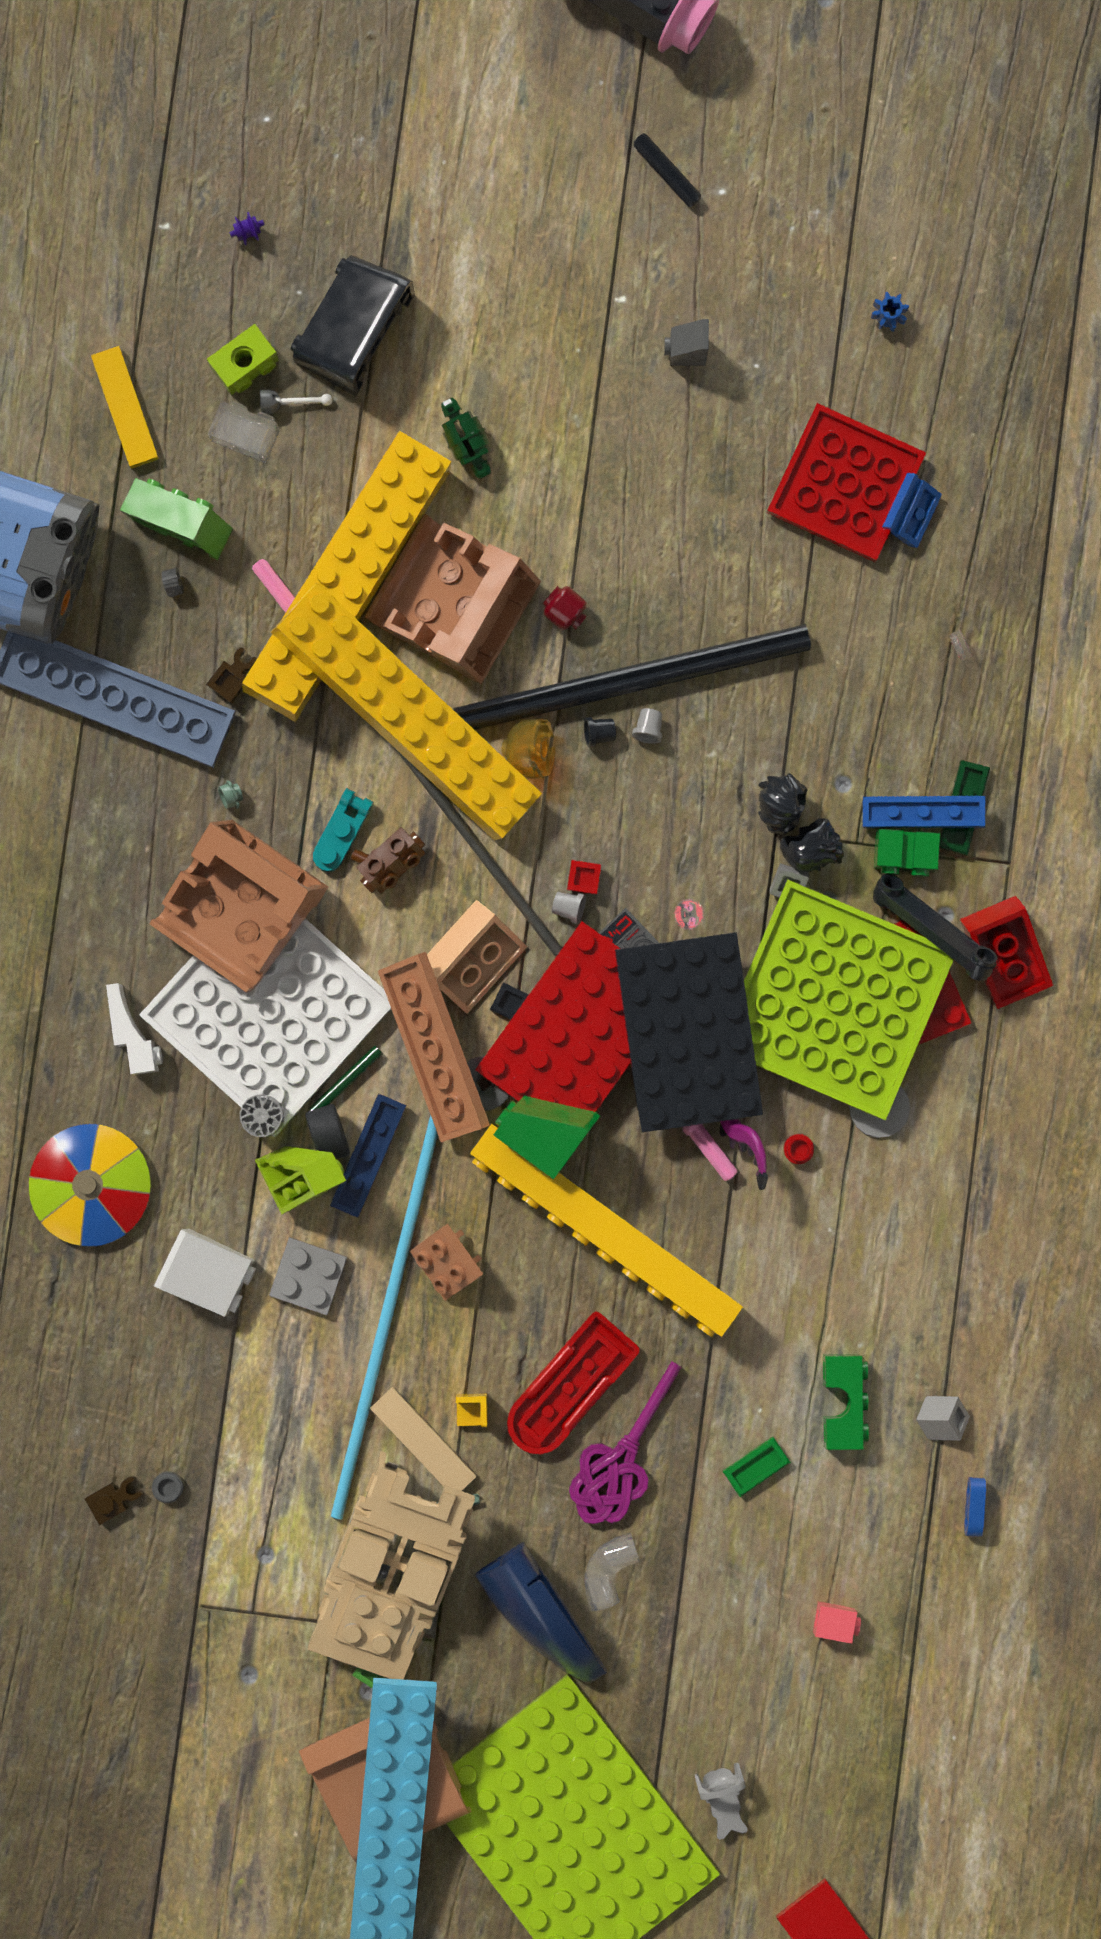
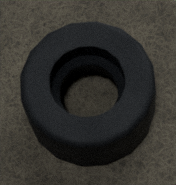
M330 1104L306 1112V1120L315 1149L332 1152L335 1159L349 1156V1146L335 1105Z

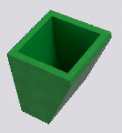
M523 1096L518 1103L512 1100L508 1107L503 1110L495 1121V1124L499 1127L493 1135L554 1179L594 1126L600 1115L585 1109Z

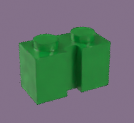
M879 829L875 836L874 869H881V874L899 875V870L911 871V876L929 877L930 872L934 873L938 870L940 833Z

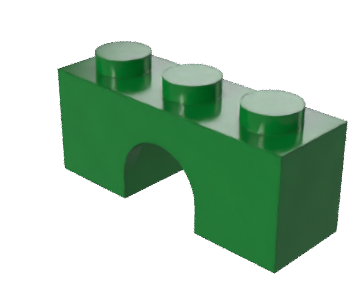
M823 1354V1386L843 1389L848 1400L845 1410L839 1415L823 1416V1437L826 1450H864L863 1442L869 1441L868 1423H863V1411H868L869 1405L868 1392H863V1380H868L867 1361H862L860 1354Z

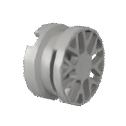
M265 1094L254 1095L248 1098L242 1105L240 1122L250 1135L269 1137L277 1133L282 1127L284 1109L281 1103L274 1097Z

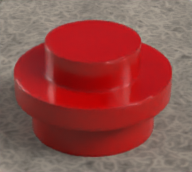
M794 1134L784 1143V1155L791 1163L804 1164L814 1154L813 1142L806 1135Z

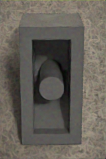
M709 319L672 327L670 337H665L664 356H670V366H706L709 350Z

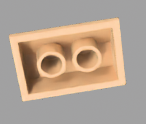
M476 900L431 949L427 956L440 991L468 1014L528 946L494 913Z

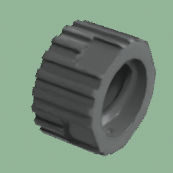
M173 568L162 571V581L168 597L184 594V587L178 569Z

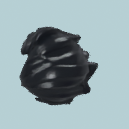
M788 773L787 776H768V781L760 782L758 785L763 789L759 793V807L761 811H758V814L771 833L786 834L795 829L805 809L808 789L791 773Z
M818 818L809 826L800 827V834L798 836H784L780 842V850L789 865L798 871H821V868L829 863H842V858L844 857L843 844L839 841L841 839L840 835L835 832L830 821L825 818Z

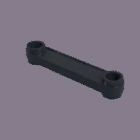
M885 874L877 881L873 890V900L877 905L890 909L963 966L967 974L974 980L985 981L991 976L997 965V955L993 950L980 946L905 888L902 880L897 876Z

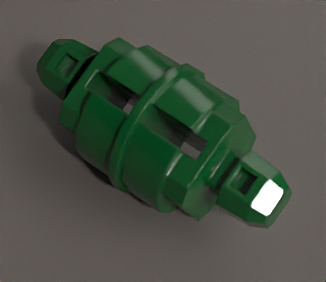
M454 398L442 402L441 408L444 416L450 419L442 424L445 431L443 436L455 460H459L462 466L472 463L473 467L471 469L479 479L490 475V464L488 460L483 458V456L491 452L488 447L490 441L478 417H473L471 411L461 414L460 410L462 408ZM458 421L460 422V425H461V427H462V429H463V431H464V433H465L466 436L463 435V433H462L460 427L458 426V424H457ZM467 441H469V443H470V445H471L473 451L475 452V454H476L475 456H473V453H472V451H471V449H470V447H469Z

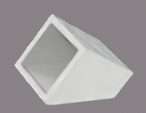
M182 1229L154 1286L225 1317L230 1311L236 1312L243 1297L239 1295V1291L243 1283L246 1285L250 1283L256 1268L252 1267L254 1259L191 1229Z

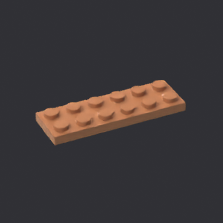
M423 952L378 970L440 1142L490 1126L427 953Z

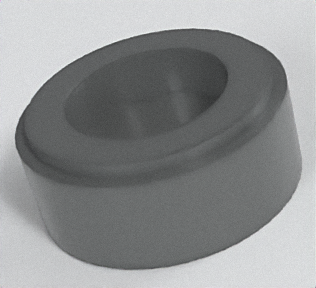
M172 1471L162 1472L152 1483L153 1495L163 1503L176 1501L184 1490L182 1478Z

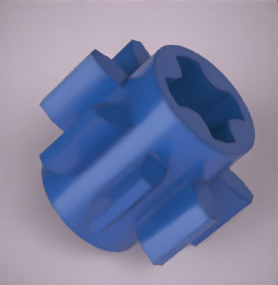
M885 292L883 301L874 300L873 306L878 310L872 312L871 319H878L880 323L879 330L883 327H890V330L894 332L897 322L905 324L907 318L901 313L907 312L909 305H902L900 301L901 294L894 297ZM889 308L891 312H895L894 316H890V313L887 311L884 312L885 309Z

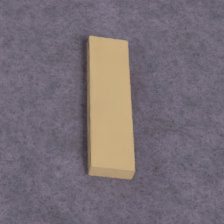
M393 1386L370 1407L378 1418L443 1487L446 1485L462 1491L477 1477Z

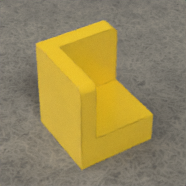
M487 1393L457 1394L455 1397L457 1426L481 1425V1427H487Z

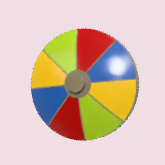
M83 1124L73 1126L53 1136L37 1154L29 1176L30 1201L40 1222L57 1238L79 1246L104 1245L127 1235L143 1218L152 1194L151 1170L140 1147L123 1132L104 1125Z

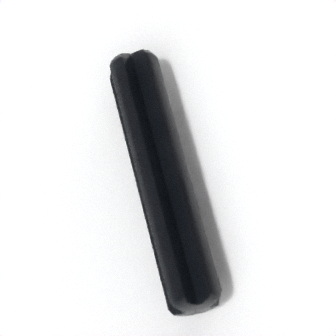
M646 133L639 135L634 141V147L688 207L696 205L701 199L699 191Z

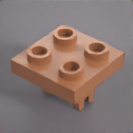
M448 1223L410 1250L417 1265L422 1268L432 1282L434 1289L440 1293L445 1301L483 1275L476 1264L482 1260L480 1255L478 1254L472 1259L458 1239L464 1233L462 1230L454 1233Z

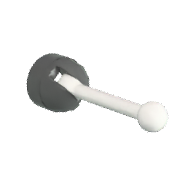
M260 390L261 415L276 413L281 405L322 403L325 406H329L333 399L330 394H324L322 397L281 399L275 391Z

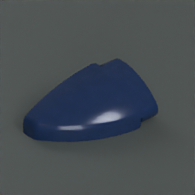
M524 1542L510 1549L475 1573L476 1578L503 1617L541 1655L564 1672L584 1683L596 1681L607 1673V1669Z

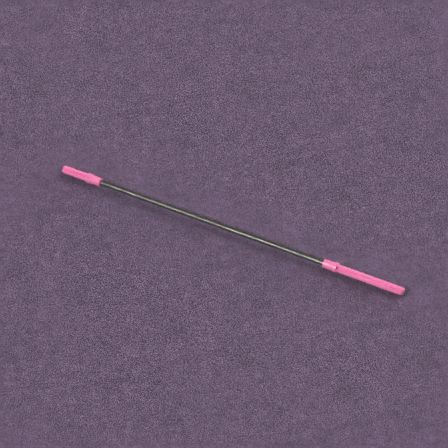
M261 559L253 565L252 570L286 613L295 597L269 563ZM396 750L556 957L562 949L446 797L428 778ZM702 1124L682 1127L686 1136L689 1135L724 1181L730 1180L737 1174L735 1166Z

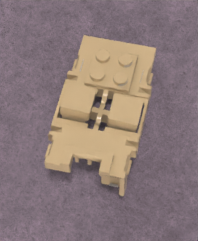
M380 1451L374 1471L365 1489L367 1495L366 1497L361 1495L358 1497L326 1579L323 1591L328 1593V1595H324L318 1613L320 1615L307 1650L389 1679L404 1680L414 1655V1650L419 1648L425 1633L424 1628L430 1629L432 1626V1619L436 1616L461 1553L462 1544L465 1543L466 1533L462 1531L463 1527H467L472 1515L475 1496L446 1485L443 1487L438 1504L435 1501L424 1500L418 1495H410L405 1491L409 1480L407 1471L397 1468L398 1465L394 1463H385L386 1453ZM354 1526V1527H356V1528H359V1529H354V1531H353V1533H352V1535H351V1537H350L349 1543H348V1545H347V1548H346V1550H345V1553H344V1555H343V1558H342V1560H341L340 1566L338 1567V1563H339V1561H340L341 1555H342L343 1550H344V1548H345V1545H346V1543H347V1540H348V1537H349L350 1532H351V1530H352V1527ZM395 1534L402 1536L396 1553L388 1550L390 1546L388 1539L393 1540ZM408 1539L415 1541L413 1548L418 1549L417 1552L411 1554L410 1559L402 1556ZM447 1560L451 1561L449 1567L446 1565ZM382 1564L391 1566L384 1585L376 1583ZM398 1569L403 1571L404 1575L399 1587L394 1590L389 1587L395 1571Z

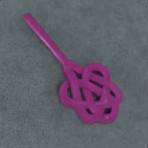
M671 1361L628 1435H624L614 1448L604 1443H591L583 1449L579 1458L580 1471L572 1479L569 1493L571 1499L576 1503L579 1516L584 1522L595 1524L604 1520L610 1523L620 1521L627 1513L630 1501L640 1498L647 1490L648 1476L645 1469L634 1462L635 1456L638 1455L641 1436L682 1368L677 1363ZM626 1451L624 1462L617 1464V1458ZM602 1454L601 1457L589 1464L591 1456ZM608 1465V1469L600 1473L594 1479L592 1478V1475H594L595 1473H597L598 1471H600ZM633 1473L638 1478V1484L635 1488H632ZM623 1474L621 1492L617 1493L618 1477ZM608 1482L606 1494H599L598 1489ZM584 1483L585 1487L579 1492L580 1486ZM618 1504V1507L615 1509V1511H612L614 1505ZM587 1506H594L597 1512H589Z

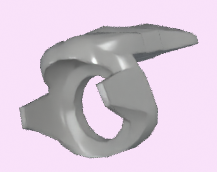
M734 1763L735 1775L729 1769L720 1768L705 1774L701 1782L699 1775L695 1774L700 1798L710 1803L711 1813L717 1820L716 1835L719 1840L724 1839L731 1830L740 1833L747 1832V1827L739 1815L741 1806L737 1795L740 1794L739 1791L746 1787L739 1763Z

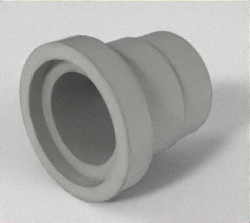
M641 709L637 727L633 728L632 737L644 743H660L662 740L660 730L663 714L654 709Z
M557 892L552 905V914L571 919V923L579 924L585 908L586 895L579 893L576 896Z

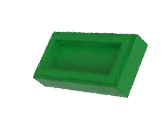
M772 1436L722 1471L739 1497H741L791 1462Z

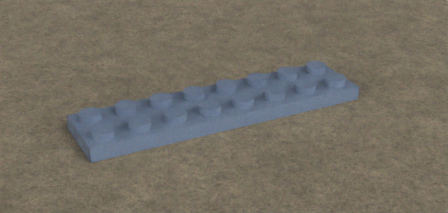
M8 631L0 649L1 685L214 768L235 717V710L56 640L53 644H46Z

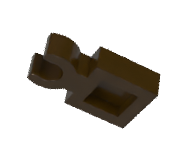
M242 647L236 650L234 663L230 665L223 661L206 684L230 704L233 703L243 690L242 682L246 677L243 674L245 671H250L257 660L256 657H253L249 663H242L241 657L245 653V649Z
M135 1476L126 1478L121 1483L119 1489L112 1482L85 1498L99 1526L127 1510L125 1500L134 1501L143 1495V1490L135 1494L128 1491V1484L136 1479Z

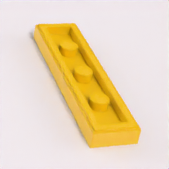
M116 346L91 355L130 468L132 469L158 460L159 457L121 348Z

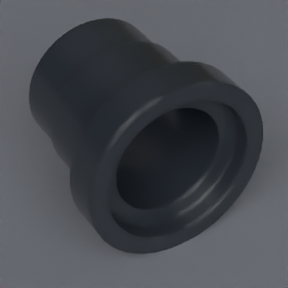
M592 717L584 718V737L588 748L595 747L599 743L616 740V728L612 718L593 720Z

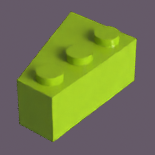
M284 1146L255 1160L281 1215L312 1201L346 1181L343 1166L335 1159L332 1152Z

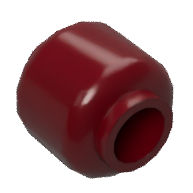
M557 586L542 603L545 606L543 615L561 631H565L571 626L576 630L587 617L583 613L587 607V602L569 586L563 588Z

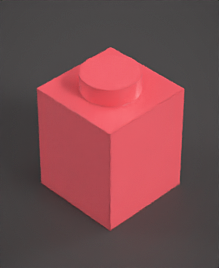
M818 1601L813 1626L815 1637L852 1644L853 1635H859L861 1617H857L855 1608Z

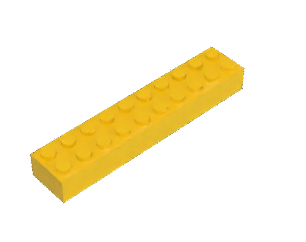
M399 431L283 618L311 587L319 583L347 611L359 620L448 477L451 470V461ZM272 634L243 680L242 687L243 692L296 722L321 682V679Z
M319 583L311 587L271 631L278 640L493 840L503 839L542 794Z
M493 1124L489 1126L470 1153L475 1157L472 1161L474 1165L485 1173H488L490 1169L500 1175L497 1179L500 1184L510 1191H513L515 1187L525 1194L522 1200L536 1210L539 1205L549 1211L548 1219L561 1228L564 1224L574 1229L571 1235L585 1246L592 1242L599 1248L596 1254L610 1264L614 1260L618 1261L624 1266L621 1270L622 1273L636 1283L640 1278L649 1284L646 1288L647 1291L662 1301L666 1296L674 1303L671 1308L685 1319L692 1315L699 1320L696 1326L707 1335L713 1337L716 1333L721 1337L743 1308L742 1305L562 1174L558 1173L552 1179L496 1138L493 1134L498 1128Z

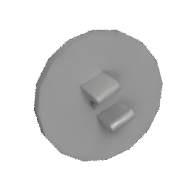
M900 1086L886 1120H882L849 1105L850 1117L855 1126L865 1135L876 1138L889 1137L900 1131L907 1122L910 1112L909 1098Z

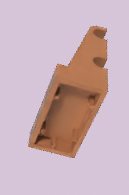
M424 514L366 613L365 618L378 628L452 667L463 676L482 684L541 580L521 558L491 544L485 546L474 536L446 523L440 525L429 515Z
M235 821L210 822L191 853V856L194 857L192 864L185 871L179 873L161 903L165 906L163 912L156 919H152L149 924L247 993L259 984L311 909L317 907L328 886Z
M370 1718L299 1750L308 1775H312L344 1843L356 1863ZM434 1721L423 1833L472 1812L470 1806L467 1807L463 1801L460 1792L461 1784L447 1751L442 1749L438 1741L437 1732L439 1731Z

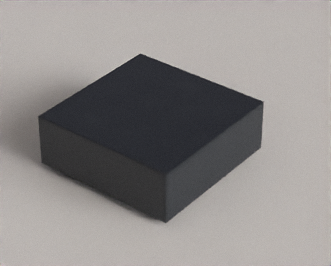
M503 982L490 1010L511 1020L529 994Z

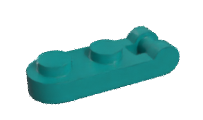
M348 788L345 789L313 852V861L319 869L332 872L342 865L374 804L373 801L368 798L363 800L355 796L354 791ZM349 806L358 810L355 818L345 814Z

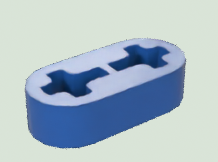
M968 1478L964 1520L965 1536L982 1537L986 1500L985 1478Z

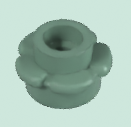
M227 780L224 785L218 787L220 799L226 809L232 807L238 809L240 806L239 801L243 800L241 789L237 783L232 784Z

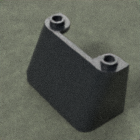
M351 255L347 259L342 258L335 271V274H337L335 280L303 335L298 334L290 350L293 351L294 363L356 397L363 386V382L360 380L364 371L367 372L370 368V360L395 317L401 315L402 305L407 308L409 307L415 296L413 281L407 277Z

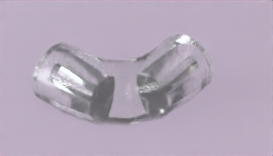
M631 1532L615 1537L601 1545L589 1559L584 1575L586 1598L591 1611L603 1610L620 1602L615 1587L616 1574L620 1569L640 1562Z

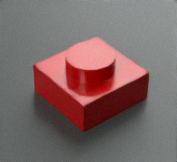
M571 860L567 891L597 895L602 864Z

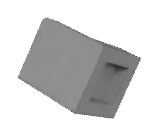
M927 1396L916 1421L929 1440L960 1441L970 1416L959 1397Z

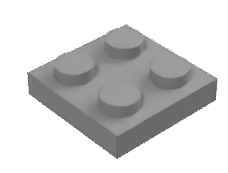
M289 1237L269 1296L328 1315L347 1256Z

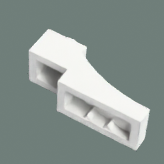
M119 983L106 985L114 1046H127L130 1074L138 1075L159 1072L158 1065L163 1063L160 1046H155V1041H147L136 1026L126 1002L123 985Z

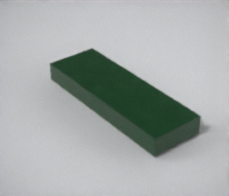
M960 760L951 796H983L990 767ZM942 828L939 849L967 856L975 828Z

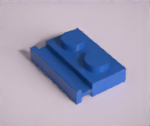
M907 473L882 527L890 530L891 534L909 547L918 548L942 494L926 481L920 480L918 475Z

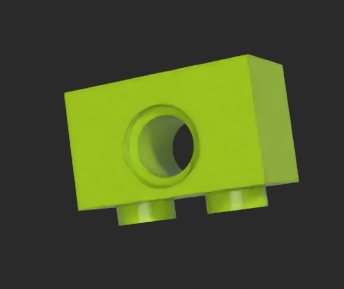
M253 324L208 357L207 361L227 391L233 395L235 392L241 393L252 385V380L258 375L270 373L276 367V362L279 361V358L256 324ZM242 357L252 358L251 364L247 367H239L237 365Z

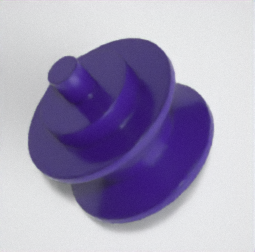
M247 212V218L242 221L235 216L234 230L229 232L231 238L237 236L239 241H244L245 246L247 245V238L252 236L259 241L258 234L261 233L259 227L265 225L263 219L257 221L256 217H251L249 212Z

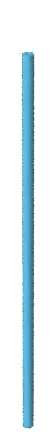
M431 1115L330 1516L335 1519H343L438 1134Z

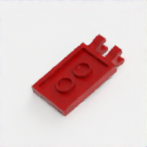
M826 1878L776 1915L777 1920L791 1939H870Z

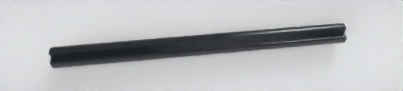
M803 624L455 707L453 710L474 730L809 651L811 641L807 626Z

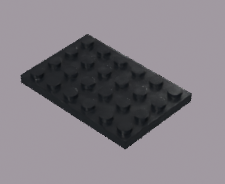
M737 932L614 950L641 1133L763 1115Z

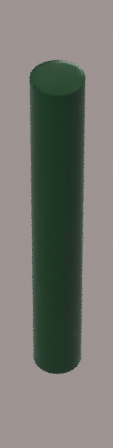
M376 1046L372 1047L309 1109L315 1110L330 1105L383 1053Z

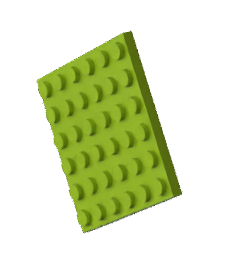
M787 879L744 980L756 1066L882 1120H886L954 959L921 935Z

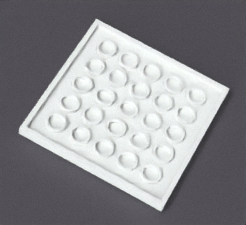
M304 919L259 984L252 991L246 993L193 955L139 1015L240 1107L248 1098L254 1095L265 1094L278 1100L284 1109V1122L280 1130L272 1135L276 1137L391 1010V1006L385 990L308 920Z

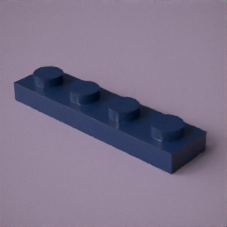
M378 1093L345 1169L344 1177L346 1181L338 1186L330 1204L331 1207L359 1218L407 1105Z

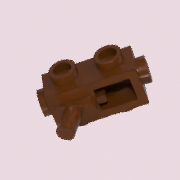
M400 827L378 848L371 851L370 855L357 849L354 850L351 860L359 863L356 868L364 876L360 880L361 883L371 893L377 890L382 894L386 889L393 888L397 884L398 878L408 869L414 868L419 864L420 858L426 854L422 849L426 844L414 831L409 835Z

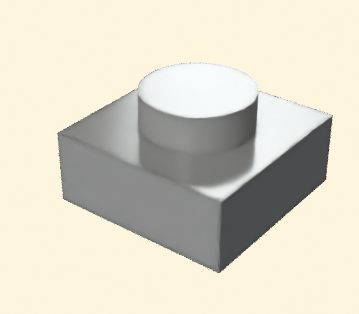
M780 863L769 889L770 894L780 897L787 879L805 887L809 879V872L798 871L796 868Z

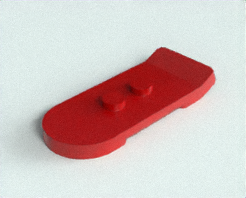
M593 1312L512 1405L507 1420L508 1432L512 1441L520 1449L531 1454H545L556 1449L639 1354L640 1349L638 1345L600 1312Z

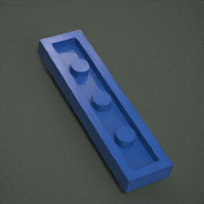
M985 796L863 797V828H985Z

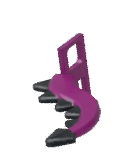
M740 1119L720 1121V1136H729L731 1149H735L739 1144L741 1152H746L748 1149L750 1157L755 1155L753 1163L758 1167L756 1173L759 1190H764L768 1181L766 1154L757 1132L751 1127L741 1124Z

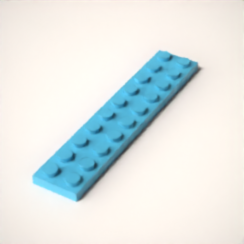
M373 1678L350 1939H413L437 1682Z

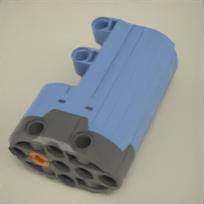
M0 471V629L46 644H53L59 637L67 623L75 598L84 580L86 566L91 556L98 527L99 504L94 503L92 500Z

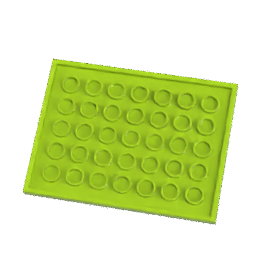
M566 1674L452 1764L462 1787L460 1792L463 1801L467 1807L470 1806L472 1812L446 1824L533 1939H639L720 1875L719 1870L569 1674Z

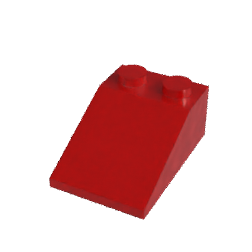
M1017 896L960 919L964 933L980 946L990 948L997 955V965L991 976L985 980L997 1009L1054 986L1027 910Z

